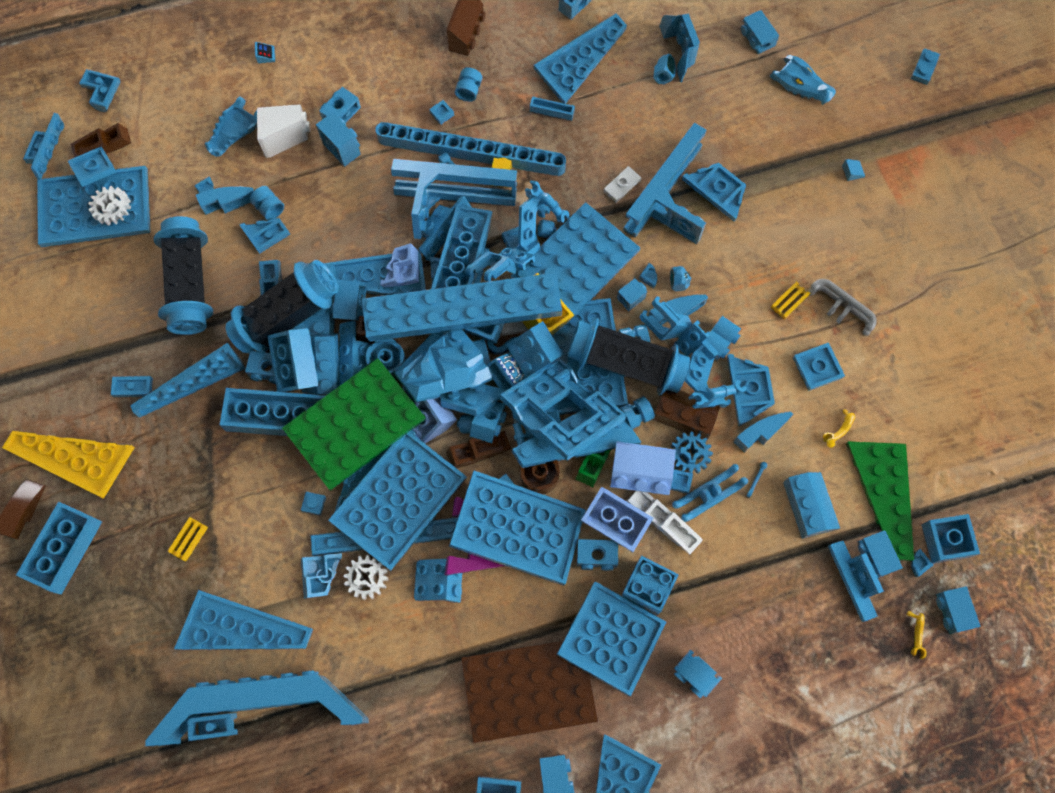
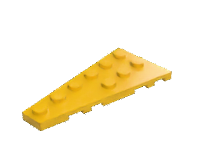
M12 431L2 446L3 449L103 499L135 448L132 445H118L115 443H102L67 437L61 438Z

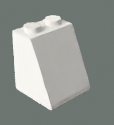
M300 104L257 108V139L266 158H270L308 140V132H311L310 122L307 121L306 112H303Z

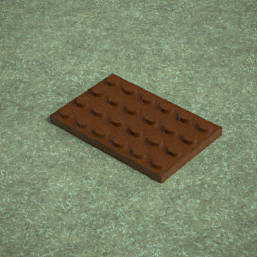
M563 641L461 658L473 743L598 722L590 674L556 655Z

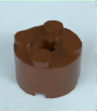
M557 460L525 468L520 467V479L524 488L540 494H547L557 486L560 474ZM540 470L543 476H539L537 471Z

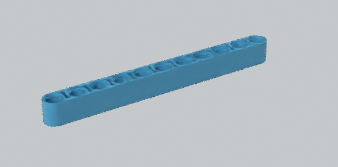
M381 122L375 128L378 142L384 146L435 155L448 153L452 158L493 164L494 158H506L512 160V168L554 176H560L566 170V157L558 152Z

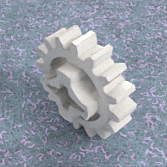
M110 186L109 190L103 187L102 192L96 191L97 196H91L94 201L89 202L91 206L89 211L94 219L98 220L101 224L105 222L107 225H110L112 221L117 224L118 219L124 221L123 215H129L126 210L131 209L129 205L131 201L128 195L121 191L119 187L114 189L113 186Z
M366 555L365 560L358 556L357 563L352 560L353 566L346 567L349 574H344L343 576L348 579L344 585L351 586L348 592L351 594L355 591L354 597L358 598L362 595L363 600H366L367 595L374 599V593L381 595L379 589H386L383 581H388L389 579L384 576L388 572L387 569H381L384 565L380 562L377 564L378 561L375 558L371 560L369 555ZM362 565H372L369 568L362 567ZM355 571H356V572H357V576H356V579H355L354 582H353V576H354V573H355ZM361 571H362L364 574L369 575L368 577H369V580H370L371 584H370L368 581L364 580V577H363V574L361 573ZM378 573H379V581H378V583L376 584V583H375L376 576H377ZM363 587H369L371 590L362 591L359 589H362Z

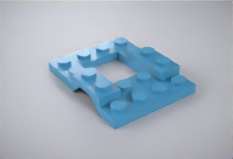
M559 357L500 394V400L513 411V417L538 440L543 438L566 460L575 456L626 418V414L599 391H589L580 384L573 369ZM565 397H568L581 410L587 408L594 414V416L569 433L545 412Z

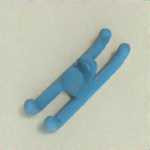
M733 464L710 481L681 499L675 500L672 506L674 509H679L700 496L704 503L681 516L684 522H688L743 488L748 483V479L742 477L739 481L722 491L719 484L739 470V466Z

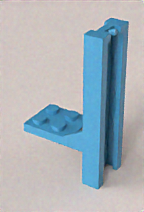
M696 123L691 126L626 213V218L629 221L624 226L623 231L636 238L650 217H653L688 240L698 244L706 222L701 217L688 212L685 207L675 204L669 192L701 150L702 144L700 141L705 136L706 129Z
M393 159L391 167L392 176L419 178L418 181L396 179V185L393 188L394 195L415 197L411 212L414 239H421L422 232H426L427 223L425 218L429 217V209L440 199L457 201L463 195L468 202L515 206L517 170ZM434 180H441L451 182L504 186L512 188L511 190L441 184L432 182Z

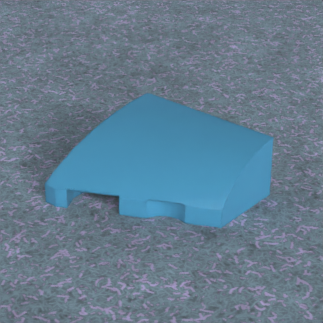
M342 553L301 558L304 599L328 595L331 588L330 584L336 575L338 563L342 559Z

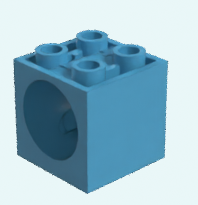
M641 555L621 596L657 616L661 613L679 574Z

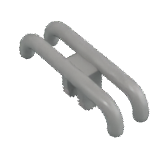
M819 279L811 285V288L808 290L811 293L810 295L822 291L836 301L827 312L829 317L834 314L840 305L845 308L843 313L838 316L837 323H840L851 312L865 323V328L862 331L864 336H868L874 330L877 323L875 314L832 281Z

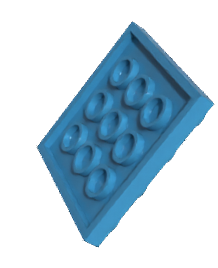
M595 581L556 655L630 697L662 633L666 621Z

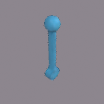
M766 462L760 463L758 474L746 497H751L763 470L768 466Z

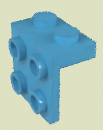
M447 559L417 561L414 599L417 601L443 600L461 603L463 573L446 576L445 567Z

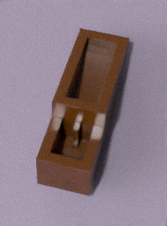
M117 123L104 131L100 128L71 143L74 158L101 146L107 154L131 144L128 129Z
M502 431L498 437H494L492 443L474 438L470 439L467 443L449 447L446 454L451 465L455 468H461L510 450L511 446L505 431Z
M25 480L11 497L0 515V535L19 539L25 523L31 521L46 485Z

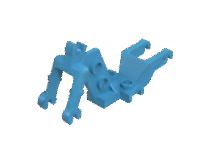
M531 180L532 189H525L526 196L529 199L519 206V245L514 249L506 247L499 254L489 251L485 252L467 266L466 274L473 277V272L479 273L485 267L490 266L491 268L484 273V280L490 282L491 278L497 279L505 271L515 274L517 269L526 270L525 265L528 262L534 263L536 261L534 254L540 250L539 243L535 242L536 212L539 217L545 218V213L549 214L552 211L557 221L562 223L565 221L564 218L569 219V212L561 209L558 202L549 193L543 192L537 181Z
M656 297L652 301V305L670 323L671 327H663L652 315L646 316L647 310H644L639 317L660 340L679 338L674 344L678 345L680 351L686 356L693 353L685 378V382L695 391L688 397L689 400H696L692 407L694 409L714 408L719 405L722 408H726L731 404V400L728 399L726 401L724 398L732 394L741 395L746 391V386L741 388L739 386L741 381L737 380L732 385L708 388L709 374L714 357L718 354V351L706 340L711 333L709 331L705 333L698 326L700 324L698 320L692 324L689 316L675 313L666 302L660 303V297Z

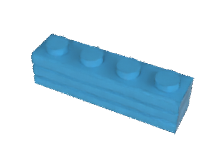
M532 96L530 112L572 121L575 106Z

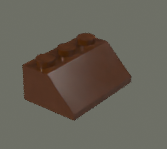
M480 0L457 1L446 29L449 51L469 56L470 51L474 49L475 37L479 36L480 24L484 22L486 16L483 3Z
M666 390L661 397L653 420L688 434L693 432L694 436L700 433L701 439L707 438L708 440L716 422L720 406L694 409L692 406L696 400H689L688 397L691 394L681 390L678 393Z

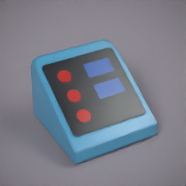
M255 42V57L258 64L275 62V47L273 45Z

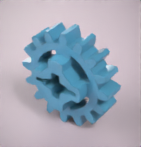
M690 432L689 436L683 433L682 439L677 436L675 439L676 443L672 442L671 445L673 449H676L675 461L677 464L675 468L681 467V471L685 472V470H688V473H692L695 470L697 474L700 473V468L705 470L707 468L706 464L711 462V459L708 457L713 455V452L708 451L711 448V444H705L707 438L701 440V434L699 433L695 437L693 432ZM687 442L685 447L679 448L681 444ZM690 447H691V450H692V454H694V456L692 457V459H691L690 453L688 452L689 449H690ZM703 458L700 463L695 465L697 459Z

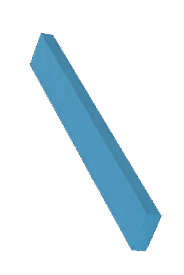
M458 517L432 520L414 544L451 539ZM343 532L311 535L312 556L364 550Z

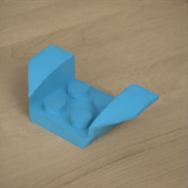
M689 14L677 16L663 15L659 25L663 38L676 36L677 43L682 48V57L676 67L679 80L682 82L687 68L695 64L700 41Z

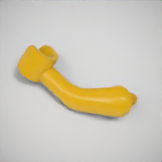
M844 409L843 414L846 416L841 428L834 434L827 432L823 435V441L826 442L828 447H834L835 441L846 435L855 420L854 413H848Z
M908 611L907 616L916 619L914 648L911 650V654L915 656L917 650H920V659H924L927 656L926 650L922 647L924 614L919 613V615Z

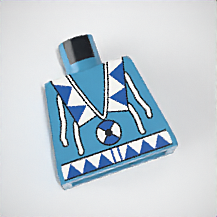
M510 352L486 364L493 380L500 389L508 390L526 378Z

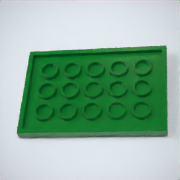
M377 358L282 429L331 491L426 418Z

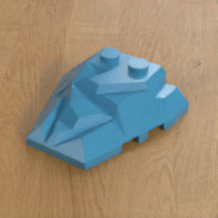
M462 329L431 333L395 371V376L416 402L441 397V394L447 392L456 394L460 389L469 388L473 390L492 380L490 371L483 362L484 357Z

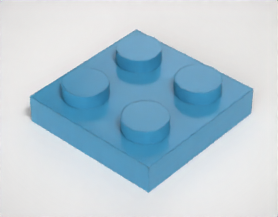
M102 146L68 160L82 187L116 173Z
M829 343L793 356V360L808 391L845 377Z

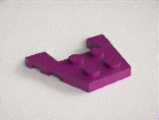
M459 497L454 499L452 516H459L463 499ZM468 553L467 559L448 556L445 575L449 576L505 566Z

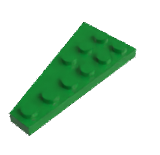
M848 441L846 446L851 452L853 464L860 475V482L870 507L873 508L877 525L880 526L881 531H886L899 561H913L914 550L906 444Z

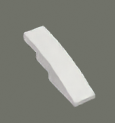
M635 491L627 500L628 503L653 517L651 524L689 555L703 540L674 512H670L658 499L655 500L648 492Z

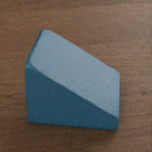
M850 159L844 161L842 167L847 181L865 177L860 161Z

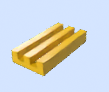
M796 281L772 304L771 308L785 320L811 293L806 292L803 286L800 287ZM795 289L797 290V292L793 296H791L780 308H777V306L788 295H790ZM802 294L803 296L784 314L782 311L798 295Z
M189 517L167 552L186 562L208 527ZM200 527L198 533L196 534V536H195L194 539L192 540L191 544L189 545V547H188L187 550L185 551L184 555H181V553L183 552L184 548L186 547V545H187V544L189 543V541L191 540V538H192L193 534L195 533V531L197 530V528Z

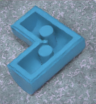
M86 69L79 84L83 88L94 90L89 104L98 111L107 112L119 87L120 79Z

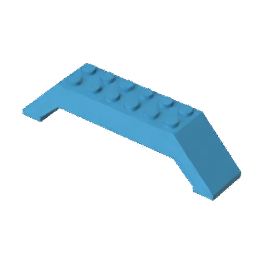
M304 671L302 676L294 673L281 674V678L272 675L260 676L258 681L257 679L240 678L238 683L230 680L217 681V685L215 683L201 682L196 683V687L186 690L146 739L145 746L181 744V737L188 731L187 719L208 714L320 702L341 719V725L369 723V718L325 676L319 675V672Z

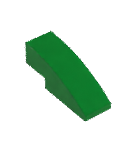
M612 449L586 455L577 473L576 480L593 488Z

